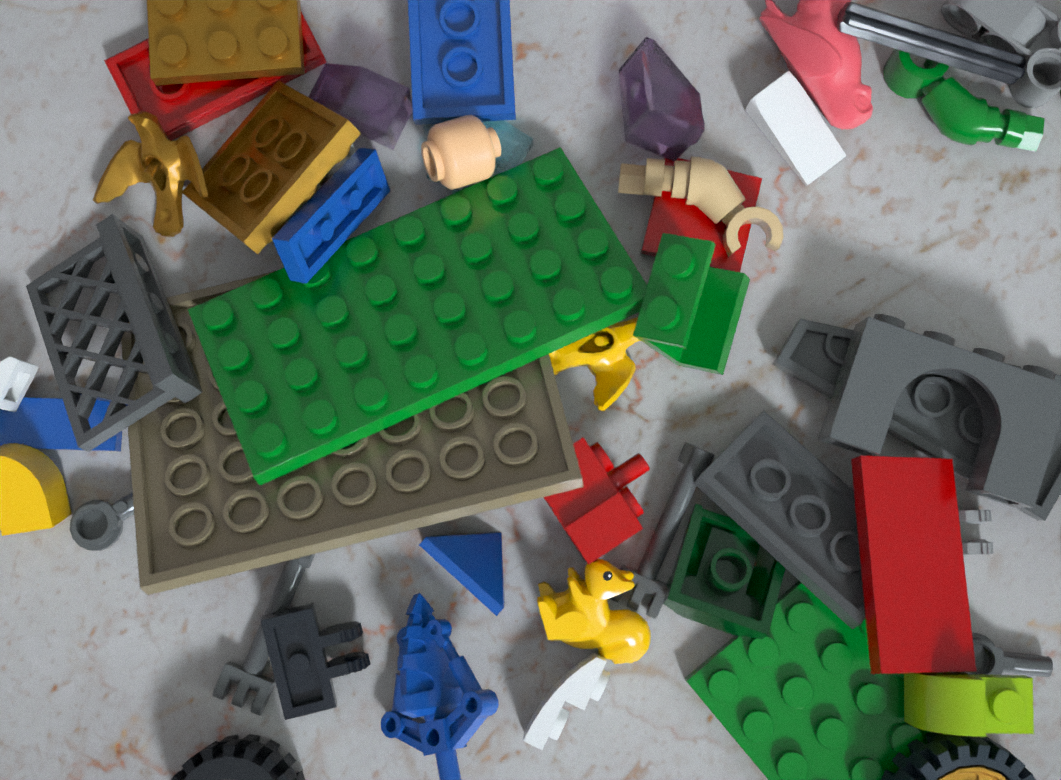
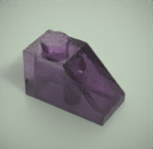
M646 36L619 68L625 142L675 162L689 146L698 142L705 131L700 93L657 42Z
M325 63L309 95V98L348 119L361 132V136L391 150L394 149L413 111L412 97L408 87L362 66Z

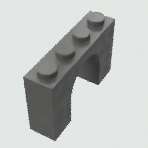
M875 314L874 318L867 317L857 323L818 440L864 456L881 454L896 404L906 386L920 375H942L964 386L976 400L982 415V438L965 491L1013 508H1034L1061 424V382L1054 380L1056 374L1038 366L1024 365L1023 369L1006 364L1004 363V355L989 349L974 348L973 352L956 347L954 346L955 339L943 333L924 331L923 335L906 330L904 329L905 322L893 316Z

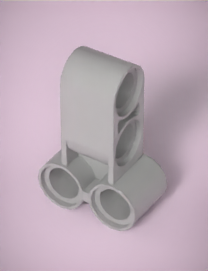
M946 0L942 5L941 13L945 21L966 38L1020 54L1026 59L1023 77L1019 78L1015 84H1010L1012 97L1018 104L1026 108H1038L1044 106L1061 90V18L1036 0ZM1033 71L1043 74L1048 81V86L1039 83L1035 79Z

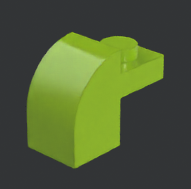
M965 672L904 674V722L921 730L960 736L986 737V733L1034 734L1033 678L1025 675H980Z

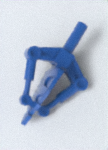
M418 593L413 595L408 606L406 615H409L406 627L399 630L397 634V643L399 645L397 670H400V673H396L392 711L386 712L383 715L381 729L386 737L397 738L423 752V756L435 754L440 780H461L456 749L467 747V742L486 718L496 713L499 705L498 697L491 689L481 688L465 657L458 655L449 638L452 632L450 622L446 619H435L432 614L434 612L433 608Z

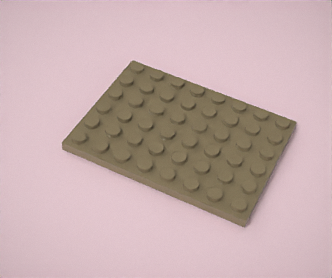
M272 272L166 297L203 392L187 403L174 397L128 427L139 585L147 595L584 487L549 354L259 486L253 477L188 309ZM124 332L121 339L122 359L128 360L136 341L132 333ZM139 372L128 399L137 400L154 389L149 374Z

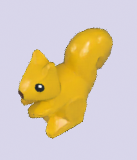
M598 558L589 565H585V579L581 578L574 567L568 568V589L566 591L555 592L549 583H538L540 596L537 597V603L548 640H560L578 649L598 648V654L605 659L611 660L614 664L636 662L648 651L651 644V631L648 622L638 613L628 609L610 610L607 601L611 597L634 588L635 583L632 581L634 577L633 572L620 570L610 562Z

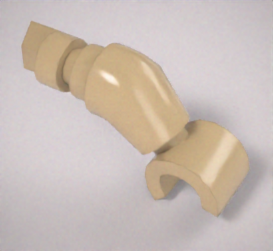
M695 156L690 157V162L675 160L674 166H666L665 159L647 158L646 165L621 163L618 193L661 197L662 191H671V198L686 199L687 205L697 206L714 223L717 224L722 220L726 225L723 234V245L728 256L741 247L738 241L740 226L750 223L758 225L763 229L766 235V247L775 252L780 248L784 236L783 226L778 217L769 209L762 207L744 208L742 203L746 199L725 166L711 159Z

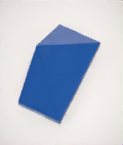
M502 533L425 537L419 544L420 547L496 616L504 609Z

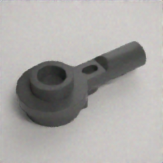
M133 492L113 504L103 500H91L83 503L75 510L70 520V532L73 540L80 547L90 551H102L110 548L118 541L123 531V521L134 515Z
M972 632L976 672L965 673L980 675L1012 673L1040 677L1051 676L1053 662L1049 656L1004 652L1001 647H996L986 636Z

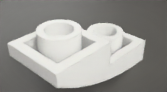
M593 652L563 675L543 698L524 731V742L543 750L548 737L557 741L569 716V711L562 708L565 701L582 710H585L590 698L597 702L599 701L611 674L604 670L607 662L604 657L600 656L597 652Z

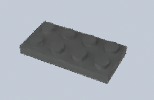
M763 411L698 477L694 484L853 630L866 618L854 491L770 415Z

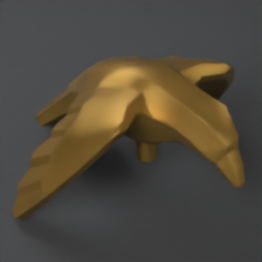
M146 111L131 114L128 116V119L135 125L141 138V143L131 139L122 144L106 167L98 183L93 201L96 204L108 203L116 197L122 196L131 185L138 182L150 183L155 191L157 202L153 228L156 233L161 234L163 237H175V235L181 233V229L184 227L181 193L184 181L190 180L193 182L200 197H208L204 173L197 153L187 135L180 137L176 141H170L162 129L157 116Z

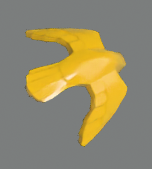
M638 317L628 321L617 322L549 353L554 375L571 367L587 366L592 375L595 376L596 386L593 390L594 405L597 406L598 410L605 411L626 389L636 370L635 362L627 356L626 349L640 341L633 336Z

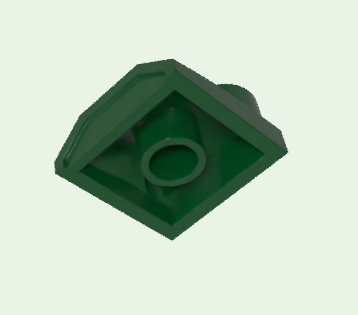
M695 503L672 575L666 583L667 589L663 604L684 618L735 636L765 638L769 634L786 568L733 519L703 509L702 505Z

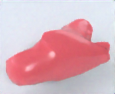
M765 0L767 7L761 12L760 22L777 45L789 71L801 84L830 125L841 130L854 129L869 120L873 112L871 104L872 89L861 82L862 56L857 37L841 33L837 29V17L840 9H843L845 4L852 0H799L797 12L793 16L784 13L773 0Z

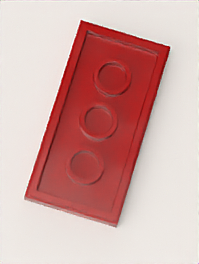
M301 12L304 70L307 73L327 63ZM149 38L104 60L130 113L146 111L157 116L162 129L170 141L268 93L278 80L286 84L303 75L156 85L150 77Z
M864 455L852 458L851 465L871 674L976 672L953 459Z

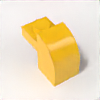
M8 443L0 446V530L2 536L53 528L72 514L64 479L58 467L48 456L24 444Z

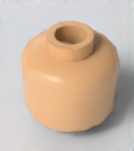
M465 115L438 123L430 128L427 141L421 144V154L425 169L431 180L434 182L440 181L443 186L454 190L491 177L495 169V158L501 156V144L496 131L492 127L486 128L479 118L473 115Z

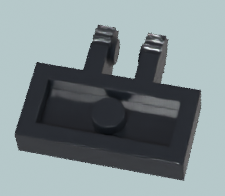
M314 603L265 614L261 617L260 621L285 720L336 708L337 698L332 678L348 675L353 672L356 673L371 665L369 655L364 651L352 652L327 661L324 647L350 642L363 634L362 625L357 621L333 625L320 631Z

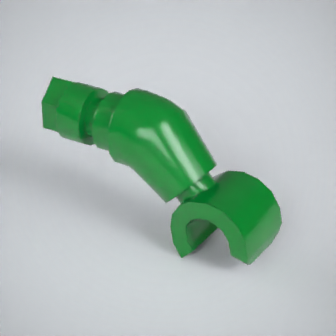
M896 49L893 50L883 68L885 82L896 95L906 99H917L925 95L921 102L942 135L952 141L970 146L976 144L977 141L989 143L994 138L995 144L999 146L1037 151L1043 136L1045 118L1026 115L1025 112L1007 108L1000 113L999 107L988 105L986 99L973 96L953 76L945 79L943 75L948 70V65L927 59L923 63L926 69H923L913 63L909 53Z

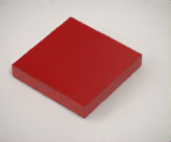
M669 155L664 157L666 166H674L675 160L690 162V160ZM727 170L746 199L742 203L743 207H756L762 178ZM662 191L661 197L654 196L640 253L656 257L662 233L709 240L716 244L709 267L740 272L752 223L740 226L738 241L741 247L728 256L723 245V234L726 225L722 220L716 224L697 206L687 205L686 199L671 198V191Z

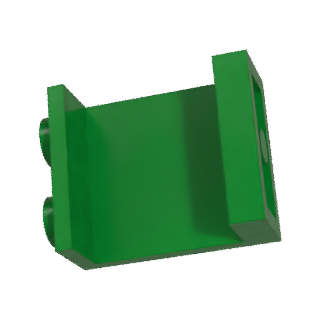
M662 233L633 336L678 366L723 375L750 278L745 273L709 267L716 245L713 241Z

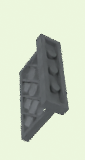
M113 214L96 224L100 235L98 239L26 285L77 445L87 452L174 397L187 403L203 392L143 236ZM105 256L107 263L100 280L87 279L93 263ZM62 283L68 284L58 308L50 306L46 294ZM83 287L95 290L85 314L73 311ZM110 293L118 294L121 298L113 320L101 317ZM69 320L79 321L81 324L72 346H64L61 338ZM96 326L109 328L99 354L86 351ZM124 332L134 334L136 339L128 360L114 357ZM82 359L95 362L85 388L77 386L74 379ZM110 366L124 368L113 395L100 392ZM139 372L149 374L154 389L137 400L128 399ZM96 400L109 402L110 404L103 421L91 428L88 419Z

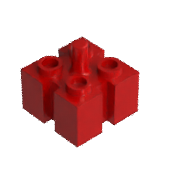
M582 437L573 445L584 487L543 498L584 561L589 565L643 529L637 518L644 514V511L627 485L648 472L650 467L644 457L637 453L615 468L598 442L589 446L584 437Z

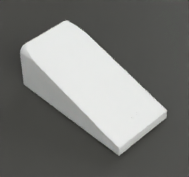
M790 71L783 74L750 100L745 111L806 187L846 157L843 149L809 96Z

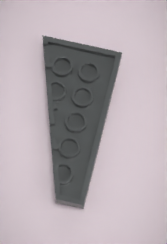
M800 319L797 321L772 365L831 399L854 330ZM924 374L912 380L901 393L888 433L930 458L953 459L954 472L969 480L982 438L983 421L976 400L964 386L942 375ZM1056 374L1054 380L1061 382V375ZM1061 424L1035 507L1017 508L1037 521H1046L1061 494Z

